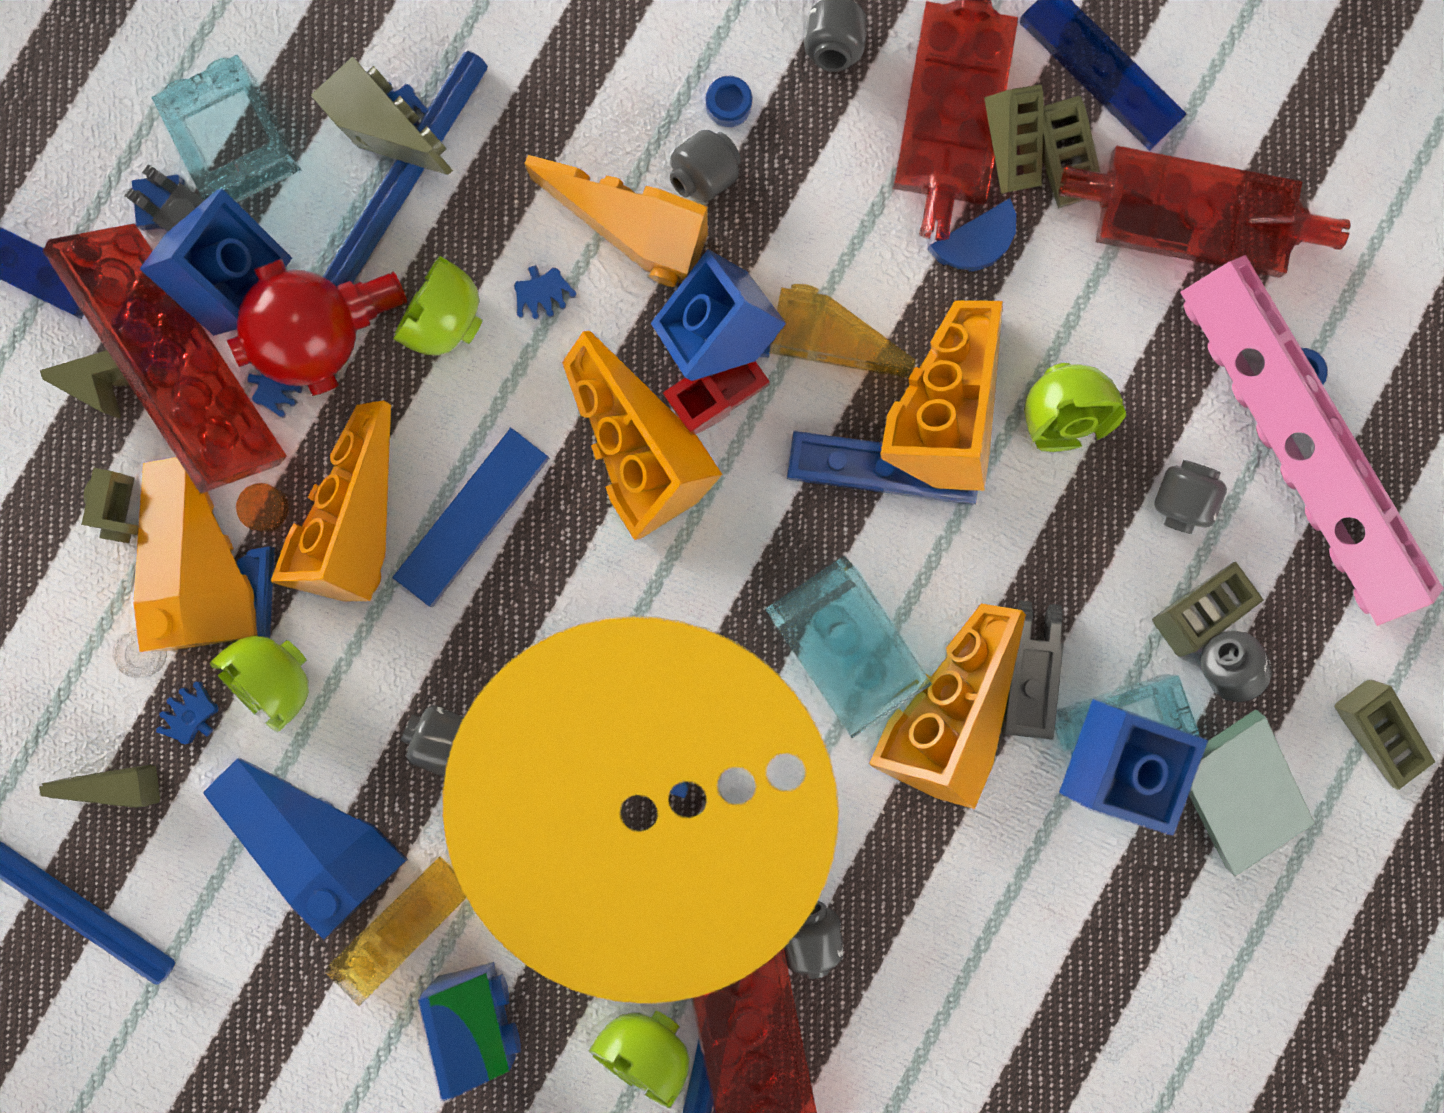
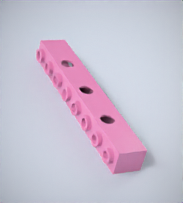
M1244 255L1226 263L1182 290L1180 293L1185 299L1184 309L1188 318L1195 325L1201 326L1209 340L1208 350L1211 357L1219 366L1225 367L1234 382L1232 383V390L1236 399L1243 407L1249 408L1257 421L1256 430L1260 440L1267 448H1272L1282 464L1280 470L1283 479L1291 489H1297L1306 504L1305 514L1309 523L1315 530L1321 531L1329 543L1331 560L1340 572H1346L1355 587L1354 597L1360 609L1365 614H1370L1378 626L1433 604L1443 591V586L1247 256ZM1252 348L1258 350L1263 355L1265 366L1259 375L1255 376L1242 354V350ZM1305 433L1312 438L1315 450L1310 458L1305 459L1291 436L1292 434ZM1351 517L1359 520L1365 528L1364 539L1355 544L1341 519Z

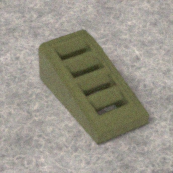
M1042 84L1010 89L985 97L1001 194L1041 186L1044 112ZM1017 146L1020 148L1021 155H1017ZM1023 165L1024 174L1016 176V166Z
M1081 96L1044 106L1042 160L1058 208L1095 198L1105 193L1090 124ZM1068 120L1069 125L1052 129L1053 124ZM1073 137L1075 144L1057 149L1056 142ZM1080 157L1081 163L1062 169L1061 161ZM1085 174L1087 182L1066 188L1065 180Z
M1235 561L1152 618V622L1174 653L1179 657H1183L1197 652L1211 638L1222 633L1263 602L1264 599ZM1226 582L1240 601V604L1236 606L1222 588V583ZM1210 593L1212 598L1223 611V616H1221L1217 609L1214 607L1212 602L1206 596L1207 594ZM1194 605L1208 624L1207 627L1202 624L1191 606Z
M1367 680L1334 705L1342 721L1392 788L1400 790L1436 762L1392 686L1375 680ZM1386 717L1388 721L1377 729L1373 728V726ZM1396 734L1400 736L1392 743H1390L1388 746H1384V744L1387 741H1389L1392 737H1394ZM1409 748L1412 753L1395 765L1393 760Z
M152 764L45 782L42 783V786H39L40 796L54 799L133 808L146 807L160 802L156 766H152Z

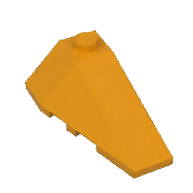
M531 155L527 156L525 166L532 181L642 269L650 272L649 277L652 280L665 286L675 287L677 282L680 284L698 262L708 236L707 206L650 186H645L643 194L635 193L623 185L621 179L608 175L604 179H600L599 183L590 181L591 178L587 173L577 167Z
M955 300L930 341L931 349L920 368L915 367L908 378L910 385L899 402L895 401L887 414L880 453L882 460L936 489L985 491L991 447L1003 313L1002 301Z
M583 331L562 364L579 413L585 418L589 417L597 443L591 445L595 459L604 460L612 484L606 486L610 502L633 539L638 540L699 503L723 474L696 434L691 435L682 421L591 331Z
M381 400L356 405L330 454V461L334 467L331 473L321 482L320 486L314 484L307 498L315 503L302 526L293 523L286 536L270 582L344 602L371 601L372 595L377 590L381 581V568L386 553L391 404Z
M188 455L145 462L142 465L133 601L139 652L172 651L258 636L253 588L247 575L241 574L231 553L234 547L228 535H223L212 512L214 504L192 457Z
M981 603L946 647L948 656L931 677L925 673L916 685L920 691L906 709L902 712L898 708L888 720L869 765L934 798L975 809L994 764L1026 614L1018 609Z

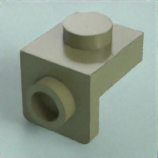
M93 468L91 480L88 481L84 489L85 510L81 525L100 528L99 538L130 544L131 534L138 535L139 528L138 525L125 523L135 477Z

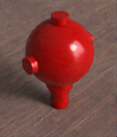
M279 259L254 269L259 281L252 286L241 302L236 327L237 336L226 341L239 367L251 363L256 370L269 379L291 386H308L312 396H316L339 386L335 374L346 364L351 356L357 330L370 326L369 320L377 318V314L407 303V299L394 271L391 274H385L365 283L359 282L353 285L351 281L336 286L325 277L310 271L287 270L283 260Z

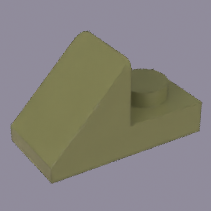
M129 343L42 369L40 373L42 380L98 411L120 419L121 415L112 385L127 386L135 384L142 380V374L156 371L157 368L151 351L135 343Z

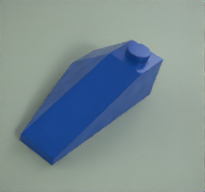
M237 758L203 792L287 903L323 940L338 930L408 860L375 825L361 818L356 819L334 808L333 804L321 798L317 799L291 786L290 782L242 758Z

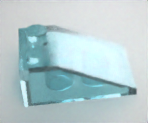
M842 556L765 609L851 738L932 685L861 573L845 556Z

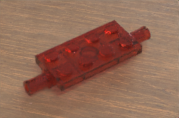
M955 0L947 4L926 1L923 9L892 189L926 195L922 225L919 230V235L926 239L931 238V232H934L936 221L937 228L934 240L940 241L950 238V225L955 200L985 205L989 197L995 156L984 98L1007 90L1019 18L1000 14L992 7L991 0Z
M1116 146L1112 150L1107 174L1066 165L1060 183L1064 185L1059 187L1058 194L1061 197L1067 196L1099 203L1101 212L1095 240L1097 243L1215 266H1223L1234 259L1246 255L1257 274L1277 278L1287 273L1290 254L1294 246L1305 242L1341 250L1347 243L1350 234L1341 231L1342 229L1349 230L1351 228L1349 219L1312 214L1307 207H1303L1300 201L1303 181L1122 146Z

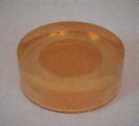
M256 483L246 487L240 493L236 502V512L239 520L252 530L260 532L273 531L284 523L288 515L289 506L286 496L281 490L269 484Z

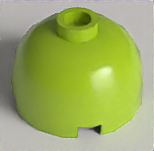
M439 256L424 278L428 281H425L420 290L415 293L393 337L395 341L424 355L448 353L461 340L470 344L483 322V319L476 316L480 302L477 287L469 275L462 269Z
M1059 363L1048 368L1029 391L1024 406L1030 438L1033 443L1035 442L1037 449L1045 452H1061L1082 447L1081 441L1077 438L1085 437L1092 433H1095L1097 440L1120 426L1126 417L1122 397L1113 380L1098 368L1081 364Z
M250 636L239 639L225 648L209 663L212 668L223 670L218 674V677L254 715L262 709L270 717L265 724L277 733L298 714L309 694V680L301 667L307 660L301 651L288 640L279 645L272 639L264 636Z
M655 1010L652 1017L638 1012L618 1016L607 1024L589 1049V1053L593 1054L592 1057L628 1085H634L643 1091L647 1090L645 1096L669 1109L680 1094L688 1076L689 1055L687 1048L675 1035L680 1026L657 1010Z

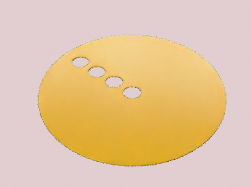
M635 616L606 618L562 630L530 646L503 667L476 697L456 734L446 766L443 786V823L446 844L461 889L483 924L509 952L544 977L571 990L618 1002L648 1004L674 1002L698 997L722 989L746 977L767 963L800 930L814 909L825 887L833 863L838 836L839 809L837 787L831 759L821 733L799 697L776 671L752 652L715 632L681 621ZM780 754L794 755L804 765L805 777L802 783L792 790H780L774 787L768 780L767 766L774 757ZM730 768H742L748 771L755 780L756 789L754 795L748 801L741 804H733L723 799L718 791L717 784L719 777L724 771ZM680 782H694L704 790L707 799L706 806L697 816L682 817L672 810L669 804V793ZM634 795H643L650 798L657 807V821L651 828L644 831L630 829L624 824L620 815L623 802Z

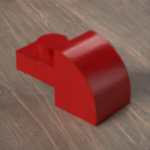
M754 361L694 381L683 378L664 391L663 395L688 432L693 435L710 428L728 417L732 410L768 387L770 381L757 362Z

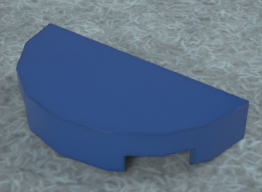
M1007 199L932 243L927 250L940 264H948L956 269H968L970 272H975L992 266L1006 253L1016 233V212L1011 199Z
M268 546L251 549L246 552L245 556L238 559L236 563L241 574L247 575L253 588L258 636L270 638L273 582L270 581L274 572L275 547Z

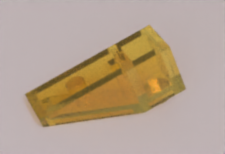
M792 284L791 289L781 287L777 311L786 322V325L771 343L770 354L908 378L914 370L916 359L828 295L819 294L818 288L806 284Z
M439 856L330 963L325 973L358 1007L467 898L461 889L455 871Z

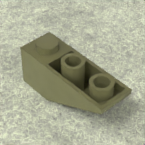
M352 56L311 94L335 125L358 148L445 175H449L453 171L440 156L447 148L427 126L421 132L417 130L414 124L420 119L419 116L401 96L394 101L389 98L387 94L394 88L375 66L366 72Z

